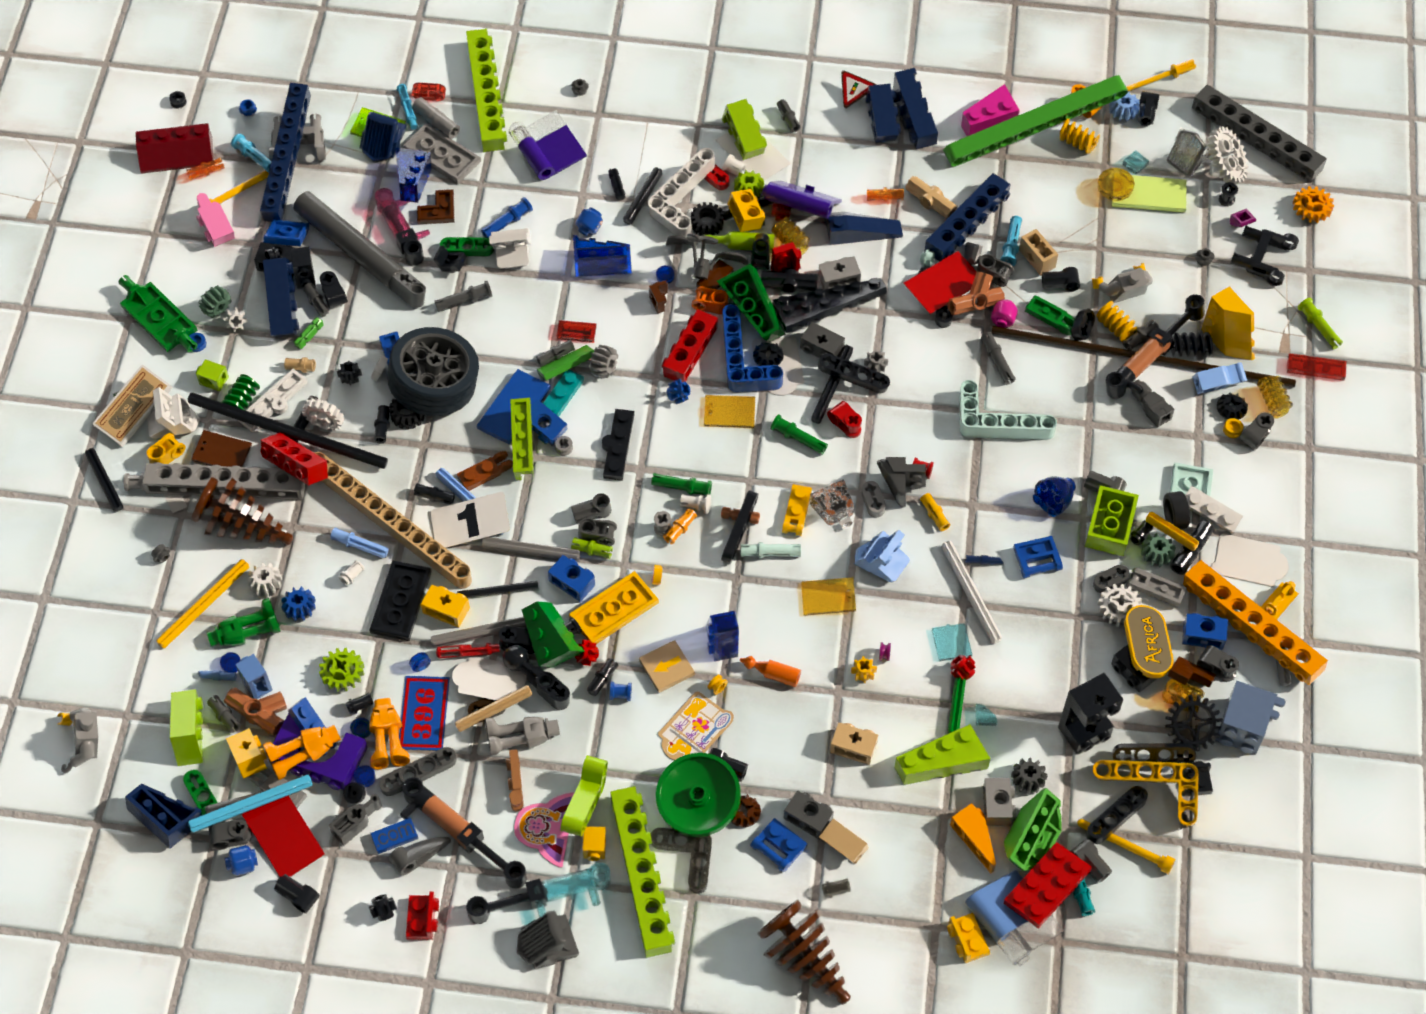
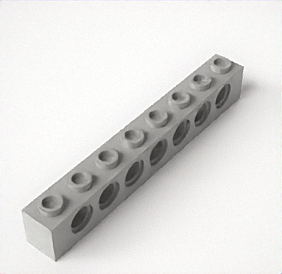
M146 463L142 483L146 494L201 496L211 477L218 480V486L214 493L216 497H221L232 477L237 481V484L230 497H236L241 486L246 490L244 498H249L251 495L254 498L303 500L305 483L277 467L260 468L257 466L249 468L220 465L202 466L200 464L182 465L180 463Z

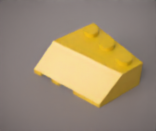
M1229 286L1211 296L1201 330L1203 334L1205 332L1210 333L1213 343L1225 356L1254 360L1255 353L1252 352V347L1255 346V340L1251 338V332L1254 331V312Z

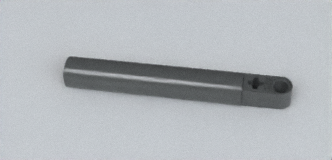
M306 191L298 196L293 206L296 213L407 304L415 308L424 305L426 293L424 284L313 193Z

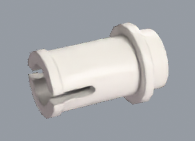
M355 560L345 572L342 571L340 573V581L346 586L353 584V580L364 570V566Z

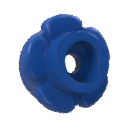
M249 99L243 100L240 103L239 112L244 114V116H251L257 111L256 104Z

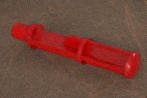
M486 643L485 647L472 648L471 645L439 646L436 649V656L438 659L491 655L492 653L500 652V645ZM458 647V649L441 650V648ZM459 653V656L441 657V655Z

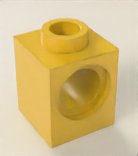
M587 826L583 836V858L589 861L605 859L606 827Z

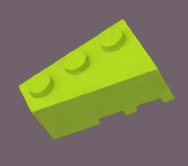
M747 99L727 104L722 116L723 123L727 122L730 127L728 129L729 134L734 135L735 145L743 160L763 154L767 146L765 137L761 136L760 124L753 116V107L751 104H748Z

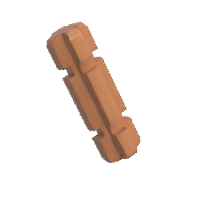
M723 507L721 518L729 519L730 517L732 520H736L740 509L733 508L731 510L730 507ZM753 512L749 520L750 523L758 524L760 513Z

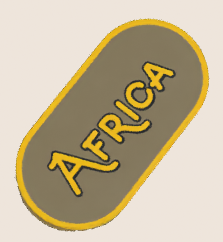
M1146 605L1135 606L1128 611L1124 619L1132 664L1137 671L1140 670L1143 673L1142 675L1148 678H1162L1170 671L1174 662L1165 619L1153 607Z

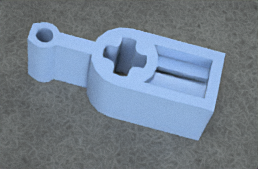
M1242 362L1200 371L1192 376L1197 394L1247 381Z

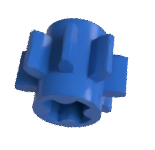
M678 379L668 384L669 388H667L666 393L669 400L680 404L689 399L690 387L686 382H681V379Z

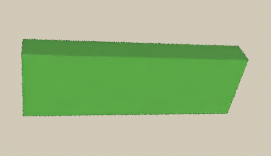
M585 345L558 360L538 368L537 372L539 376L547 381L591 359V353H594V350Z

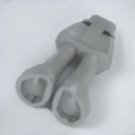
M524 717L523 721L498 725L494 718H485L491 756L497 755L501 750L517 745L526 744L528 749L550 740L551 736L560 735L558 720L548 721V718H545L544 721L542 717ZM523 732V735H518L509 738H498L501 736Z

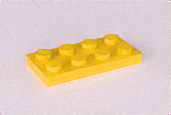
M634 571L571 612L569 618L573 617L582 630L581 633L587 640L598 644L657 605L659 599Z

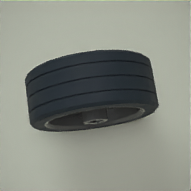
M439 327L414 329L400 337L392 347L387 374L388 386L391 394L402 406L417 414L426 416L452 414L467 405L473 397L479 371V360L472 345L461 335Z

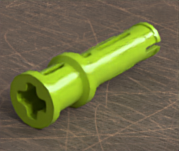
M1312 298L1303 300L1297 309L1306 315L1309 323H1313L1332 349L1338 348L1334 341L1341 346L1343 341L1322 317V311L1315 307L1312 303Z

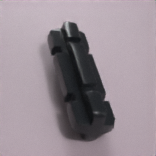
M609 169L608 175L611 179L615 197L617 200H624L625 191L618 169Z

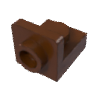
M666 280L649 286V298L657 314L665 312V303H667L665 294L668 293V283Z

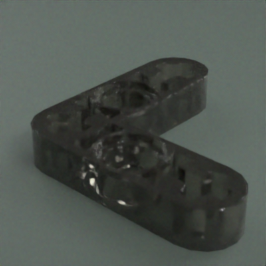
M671 828L654 829L651 832V845L655 849L691 853L688 886L693 893H703L708 886L712 849L711 836L691 837L680 834ZM658 835L663 836L661 842H657L656 838H658ZM669 835H672V844H669ZM678 836H684L687 842L684 845H678L675 839ZM701 839H705L706 842L704 844V852H699V842ZM697 858H703L706 861V865L697 867L694 861ZM697 873L701 874V884L699 887H696L694 883L696 882Z

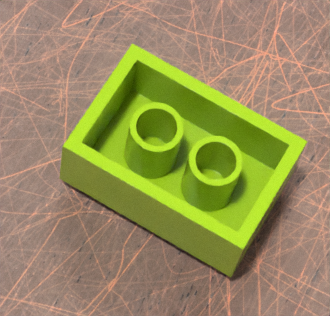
M1100 485L1084 547L1124 557L1139 495Z

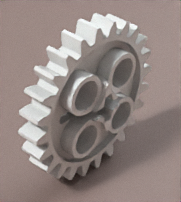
M1222 126L1212 130L1209 133L1208 141L1210 143H1207V146L1210 148L1208 153L1211 154L1209 159L1213 161L1212 167H1216L1215 172H1219V178H1223L1224 183L1232 182L1236 185L1244 182L1248 174L1246 169L1249 167L1246 164L1248 159L1245 158L1246 152H1243L1244 146L1240 145V139L1237 140L1236 133L1233 134L1232 130H1228V127L1224 128Z

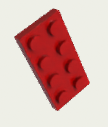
M1056 842L1004 899V904L1039 929L1088 875L1092 866Z

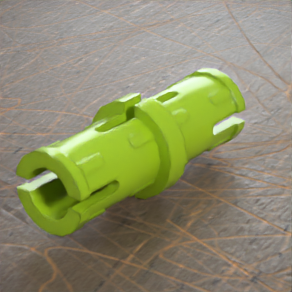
M574 537L572 543L575 544L571 545V549L586 552L589 556L597 555L610 559L612 553H608L610 551L613 552L612 546L598 544L594 540L578 539L577 537Z

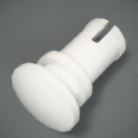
M682 494L680 507L695 508L697 511L704 510V513L708 514L711 507V496L707 494L706 498H704L702 495L695 497Z

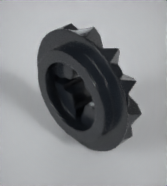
M771 341L768 343L761 342L759 346L755 347L753 352L754 361L759 366L779 365L784 357L783 349L778 346V343L773 344ZM768 350L771 351L769 359L766 356Z
M1229 392L1227 395L1223 394L1218 399L1217 411L1226 419L1235 418L1239 420L1246 415L1248 404L1245 402V398H1241L1238 393L1234 395ZM1230 402H1232L1236 406L1235 410L1232 408V406H1229Z

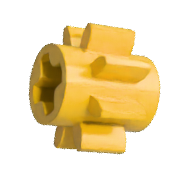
M862 656V659L859 661L854 660L855 667L851 668V673L856 674L855 681L860 680L865 684L869 679L874 680L877 666H872L873 659L869 660Z

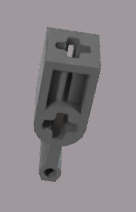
M377 794L372 795L370 800L363 806H351L329 824L331 833L343 846L367 827L369 822L368 816L374 811L380 810L382 804Z

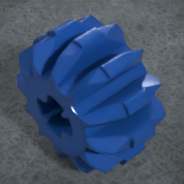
M302 586L299 590L293 587L292 592L286 591V597L281 599L282 611L288 619L293 617L295 622L298 618L304 621L306 615L311 617V611L316 609L315 596L312 595L309 589L305 591Z

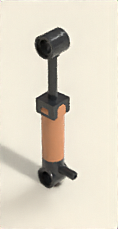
M1193 294L1187 297L1185 313L1166 331L1156 327L1148 335L1149 340L1116 372L1107 375L1106 392L1110 398L1118 399L1123 397L1127 387L1138 394L1143 392V387L1133 381L1161 354L1165 356L1173 348L1172 335L1187 320L1199 321L1205 316V300L1202 296Z
M411 777L404 781L402 790L405 800L409 805L400 813L403 819H407L418 808L455 838L459 846L469 854L477 848L499 866L505 874L506 883L509 887L519 889L525 885V882H527L526 869L521 862L511 861L507 863L482 842L484 839L483 831L473 822L469 823L427 789L420 779ZM412 789H418V792L414 794L409 793ZM514 872L521 873L519 877H511V874Z

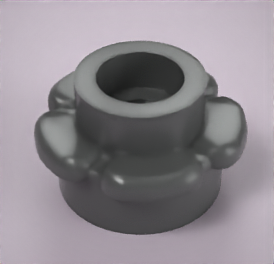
M577 79L571 84L572 91L578 96L586 94L589 88L588 83L583 79Z
M1207 248L1198 250L1196 253L1197 262L1203 266L1209 265L1215 257L1214 253Z
M163 544L157 546L151 552L153 561L165 562L170 557V548L165 547Z

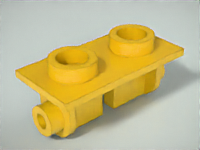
M1292 581L1281 582L1261 608L1277 620L1299 594L1295 591V583Z

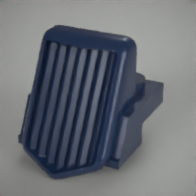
M369 112L359 148L373 162L394 158L400 148V141L407 130V125L399 123L395 118Z

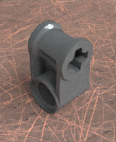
M984 254L980 257L977 271L992 275V282L1000 287L1007 285V279L1015 271L1011 264L989 254Z
M1266 412L1260 413L1245 428L1239 439L1254 450L1258 449L1269 435L1274 424V417Z
M584 518L578 524V538L586 541L594 540L598 544L612 546L615 543L613 537L617 524L610 520Z
M1209 645L1198 659L1197 665L1217 674L1216 677L1222 681L1230 682L1236 677L1239 662L1235 657Z
M242 819L219 822L208 827L210 848L213 850H223L232 846L244 845L252 838L251 830Z

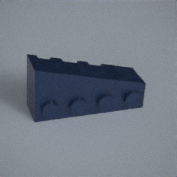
M911 68L894 73L893 89L895 91V100H893V103H896L898 115L902 117L903 126L909 132L910 142L914 143L916 149L936 145L938 131L931 112L928 113L926 97L922 98L921 83L915 80L916 69Z
M287 258L263 260L270 334L274 338L297 335L299 322L296 319L295 312L297 311V303L294 294L295 284L292 262Z

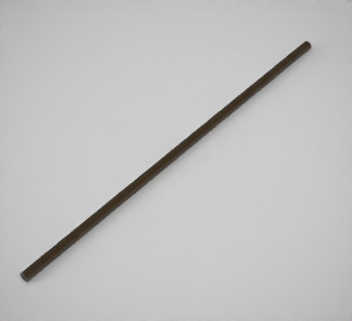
M992 326L991 331L993 334L1128 358L1137 352ZM1159 356L1154 361L1156 363L1201 371L1220 367L1166 356ZM1245 371L1247 379L1295 387L1296 384L1295 379Z

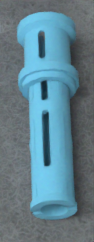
M235 135L231 141V146L234 149L240 150L244 157H250L269 172L272 161L258 151L253 142L247 141L244 135Z
M1012 216L1010 218L1007 241L1002 247L1003 256L1000 258V260L1011 264L1013 267L1017 263L1016 254L1019 252L1017 243L1022 223L1020 216Z

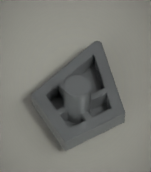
M966 242L964 258L971 266L978 264L983 246Z

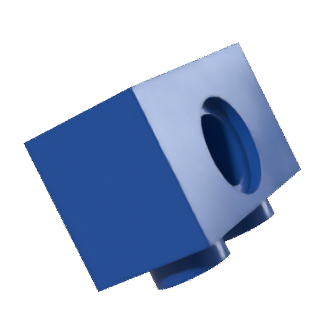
M539 400L531 406L532 431L539 435L538 438L544 444L549 443L553 446L556 439L567 431V423ZM541 421L549 423L545 428L540 427L538 424Z
M562 555L548 571L549 582L579 602L595 587L594 574L589 569L579 566L573 558H567ZM570 576H577L574 579L569 578Z
M1187 613L1183 623L1182 644L1205 648L1211 645L1219 650H1223L1227 641L1228 619H1223L1219 616L1209 617L1198 613ZM1201 628H1205L1209 632L1203 631Z

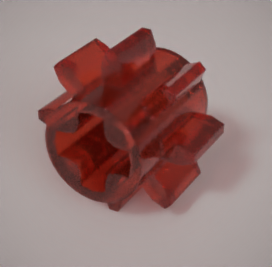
M777 203L772 204L771 216L775 217V221L784 223L785 218H790V207Z

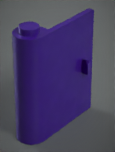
M784 181L769 182L768 185L765 184L762 191L765 200L826 219L829 218L833 205L842 202V199L814 191L815 187L806 185L803 188Z

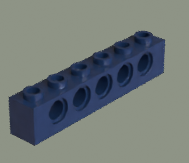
M992 173L926 240L924 252L926 250L934 252V258L939 262L952 255L958 246L961 247L969 235L972 236L980 224L986 222L991 213L997 211L1002 202L1007 201L1010 196L1011 184Z

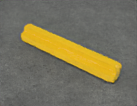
M1150 512L1146 516V522L1188 549L1194 551L1198 547V540L1156 513Z

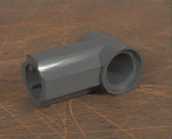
M1090 471L1084 487L1098 492L1100 485L1124 491L1127 483L1124 479L1117 476L1109 478Z
M599 493L591 500L571 506L576 523H579L584 518H606L612 511L610 498L604 493Z
M1085 839L1070 850L1092 866L1089 874L1097 883L1104 881L1112 873V869L1098 855V850L1091 840Z

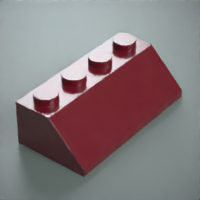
M209 123L135 132L141 174L214 165L213 140Z

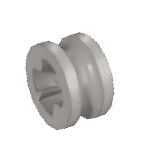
M567 436L557 438L555 441L556 452L561 456L569 455L573 451L572 440ZM561 444H567L568 447L565 448L564 446V448H561Z

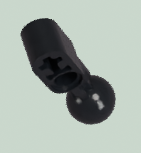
M512 645L504 651V665L511 671L521 670L526 675V680L536 688L537 693L553 708L564 710L569 706L570 691L568 687L552 673L544 671L539 666L532 665L529 662V654L524 647ZM548 682L550 685L542 686L541 683Z

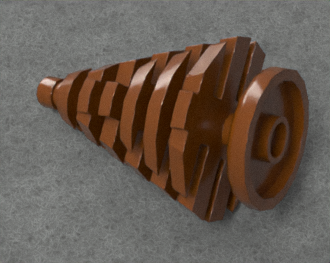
M211 477L191 517L192 521L198 522L208 508L213 510L212 518L207 524L204 535L211 536L217 527V522L220 521L222 515H225L217 537H224L228 527L232 524L233 520H236L230 538L236 539L243 526L246 525L248 527L242 540H250L253 532L257 530L259 533L255 540L256 542H262L265 535L270 536L268 543L274 544L276 540H279L285 545L291 544L293 535L281 531L283 525L279 521L275 527L272 526L271 523L274 517L270 513H268L265 521L260 520L265 509L261 504H259L253 516L249 515L255 503V498L251 495L242 511L239 510L240 503L246 494V490L242 486L231 505H228L229 498L237 484L233 477L225 487L226 490L222 493L219 500L214 497L218 480Z
M796 900L757 933L762 939L767 938L777 930L784 934L763 955L770 959L792 943L793 945L775 963L783 966L800 953L801 956L787 970L794 974L806 964H809V968L799 978L806 981L814 974H817L819 977L811 985L817 989L825 984L827 988L823 991L824 994L828 996L834 994L841 1005L846 1004L850 1000L851 995L842 987L845 983L844 977L841 976L838 979L834 977L840 970L838 962L830 968L826 967L827 963L835 957L833 949L829 950L821 958L817 956L829 945L828 936L819 940L812 947L809 946L825 930L823 923L818 924L803 937L801 936L820 917L818 910L813 911L793 926L790 919L802 907L800 901Z

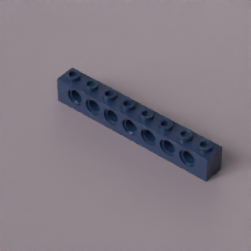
M291 82L289 84L260 209L264 221L283 220L311 98L309 87L306 84Z

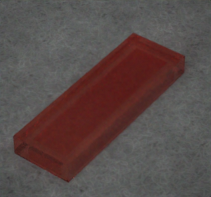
M1289 353L1287 373L1344 381L1346 378L1347 361Z

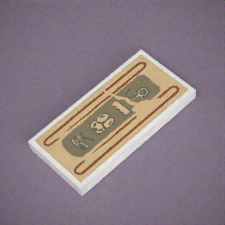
M142 364L92 424L120 446L124 447L155 410L153 390L160 387L166 393H169L173 387Z

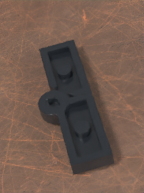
M615 409L611 435H606L602 438V448L607 451L603 473L604 479L623 481L635 416L634 411Z

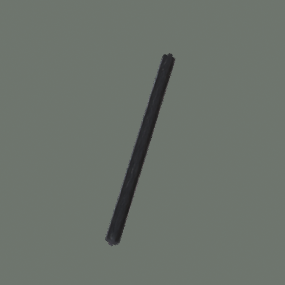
M193 392L188 396L189 404L275 433H282L287 437L385 469L388 464V459L383 456Z

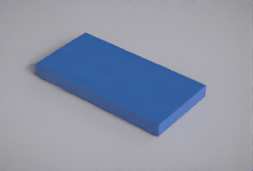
M517 369L477 424V429L510 445L512 443L510 399L530 398L532 406L537 400H543L551 389L550 384Z

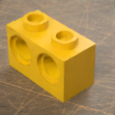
M752 189L731 192L727 205L740 232L761 229L762 223L765 220V213L761 210L758 198L754 196Z

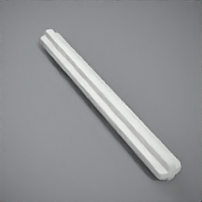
M951 541L944 542L942 550L991 643L996 644L1000 642L1002 636Z

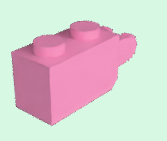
M200 193L197 196L199 208L196 218L199 225L204 226L206 230L204 234L207 241L212 242L213 246L216 247L235 239L234 231L220 203H211L206 194Z

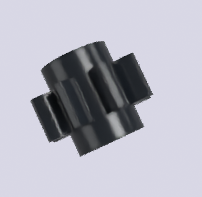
M348 361L340 364L341 370L337 371V375L340 377L342 384L347 383L351 386V384L359 382L358 376H361L362 372L358 367V363L354 364Z
M382 894L371 900L373 905L368 907L373 919L377 917L379 921H386L394 916L393 911L397 907L393 897L388 898L386 894Z

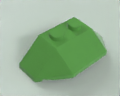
M1043 788L1021 808L1004 840L1007 859L1021 871L1032 869L1052 848L1061 833V800L1047 788Z

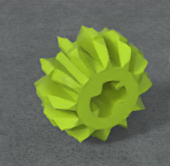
M745 170L744 174L739 172L738 177H735L734 191L752 189L754 196H761L764 188V179L761 178L760 173L755 174L754 170L752 172Z

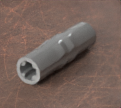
M422 97L414 101L413 110L425 118L428 123L439 129L450 139L458 135L460 127L438 108L432 106Z

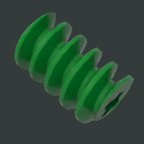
M240 374L221 402L240 409L247 408V402L252 401L251 396L256 395L260 385L248 375Z

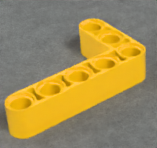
M1099 760L1093 765L1095 777L1102 781L1179 784L1178 819L1182 825L1187 827L1197 822L1198 769L1193 764ZM1106 765L1109 769L1108 773L1105 776L1098 775V766ZM1124 765L1130 768V773L1126 777L1118 774V769ZM1145 766L1152 770L1151 775L1147 778L1139 774L1140 769ZM1165 767L1171 768L1173 770L1172 777L1167 779L1162 777L1161 770ZM1184 769H1193L1195 776L1192 779H1185L1182 775ZM1190 789L1194 792L1195 796L1191 801L1183 799L1182 793L1184 790ZM1191 811L1194 814V819L1191 822L1183 821L1181 817L1183 812Z

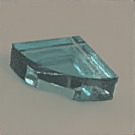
M976 704V726H997L996 715L987 709L986 706Z

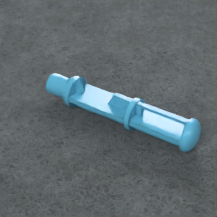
M399 84L396 89L399 92L401 105L407 118L406 121L410 128L415 130L418 127L416 123L417 117L411 105L412 101L409 98L407 86Z

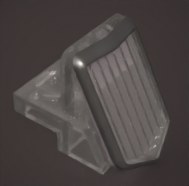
M1180 128L1174 140L1175 143L1167 157V162L1185 176L1192 177L1201 163L1211 164L1213 162L1209 159L1211 157V154L1208 153L1210 148L1197 133Z

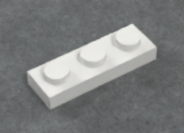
M1193 486L1189 488L1185 495L1190 510L1231 534L1234 533L1243 518V515Z

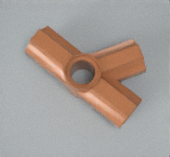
M977 271L971 291L967 295L950 298L947 303L948 310L951 312V315L973 310H983L986 307L995 305L998 301L1004 300V292L1001 287L989 289L993 276Z
M235 687L230 689L224 699L226 705L246 717L250 724H256L272 736L278 734L284 723V720L275 714L287 709L281 692L258 700L252 699ZM252 710H259L257 713H250Z

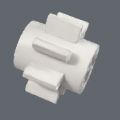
M237 307L233 311L227 309L228 315L223 317L224 321H228L225 325L226 328L231 326L234 332H236L237 328L244 329L243 322H248L246 318H242L245 312L241 311L239 313ZM235 316H237L238 319L236 320V323H233L232 319H234Z

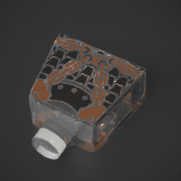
M844 479L810 494L811 507L827 525L831 526L839 522L842 529L852 525L853 522L850 517L854 513V503Z

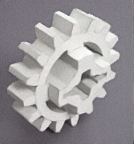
M313 398L310 401L307 400L302 409V412H304L303 416L307 417V421L328 431L330 428L333 431L340 429L345 419L343 418L344 414L339 413L340 409L320 399H317V401Z
M1113 584L1112 589L1106 587L1105 592H1101L1098 606H1100L1098 611L1099 613H1104L1102 618H1109V624H1112L1113 621L1116 622L1117 627H1119L1120 623L1124 624L1128 611L1135 606L1142 605V598H1137L1138 591L1131 592L1132 587L1129 586L1125 589L1124 584H1121L1120 588H1117L1116 584Z

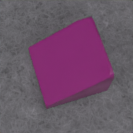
M1247 209L1230 215V225L1240 228L1257 220Z

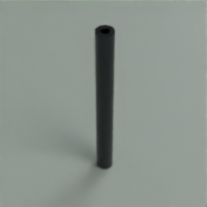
M538 581L457 591V593L471 598L538 589Z

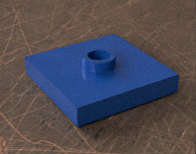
M273 220L263 237L264 243L301 246L309 231V223Z

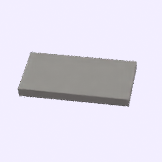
M426 123L402 145V149L457 184L481 162V157Z

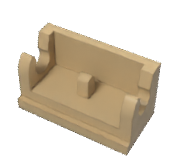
M835 819L831 820L819 836L822 841L855 864L869 849L865 841Z

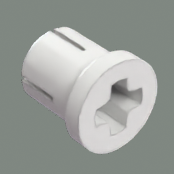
M730 154L725 160L722 170L738 176L739 172H744L742 170L745 169L746 164L735 159Z

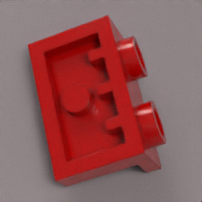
M794 242L772 248L771 271L782 272L786 268H792L799 273L802 255L800 249L795 247Z
M429 891V895H409L406 928L407 940H433V932H437L438 920L434 919L435 912L439 911V898L435 897L434 891Z

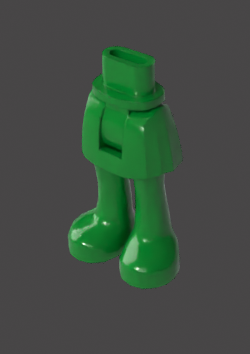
M269 598L262 600L260 610L240 617L233 615L220 622L218 627L215 626V630L207 632L211 647L218 644L221 646H237L245 644V639L248 637L269 632L276 634L280 633L281 630ZM266 620L261 624L243 629L244 626Z

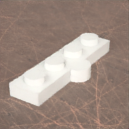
M292 369L246 411L267 418L274 413H285L288 409L287 401L308 383L307 379L295 369ZM238 420L251 432L255 431L258 428L257 426Z

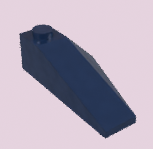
M834 212L830 214L828 219L825 218L830 245L903 237L900 220L849 212Z

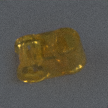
M1174 679L1169 680L1162 691L1163 700L1172 705L1173 702L1181 705L1180 697H1184L1185 701L1188 702V695H1192L1193 701H1195L1197 695H1200L1201 699L1205 695L1201 688L1189 684L1184 685ZM1170 689L1176 691L1177 694L1172 693ZM1195 705L1196 712L1199 711V706ZM1186 707V708L1183 709V710H1185L1186 712L1189 711V710H1188V707Z

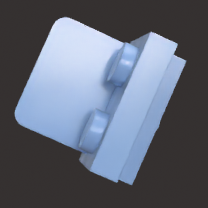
M900 530L890 536L885 531L880 532L871 541L856 549L854 564L888 582L896 581L910 561L909 557L899 549L902 545L900 541L905 535Z

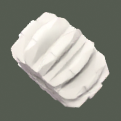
M262 562L259 568L254 565V571H249V578L247 580L250 590L253 593L256 592L259 597L263 593L267 598L270 592L276 594V589L281 588L280 582L282 581L279 569L273 567L271 563L265 566Z

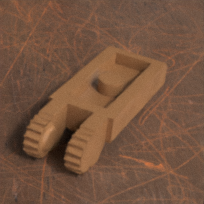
M515 749L509 750L510 758H506L507 771L511 770L512 777L508 778L509 790H513L509 794L511 808L513 811L518 812L522 810L524 804L518 750Z

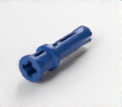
M522 197L519 203L508 207L505 214L481 229V233L484 237L489 238L491 232L500 231L509 223L520 220L521 216L525 213L533 211L532 205L525 197Z

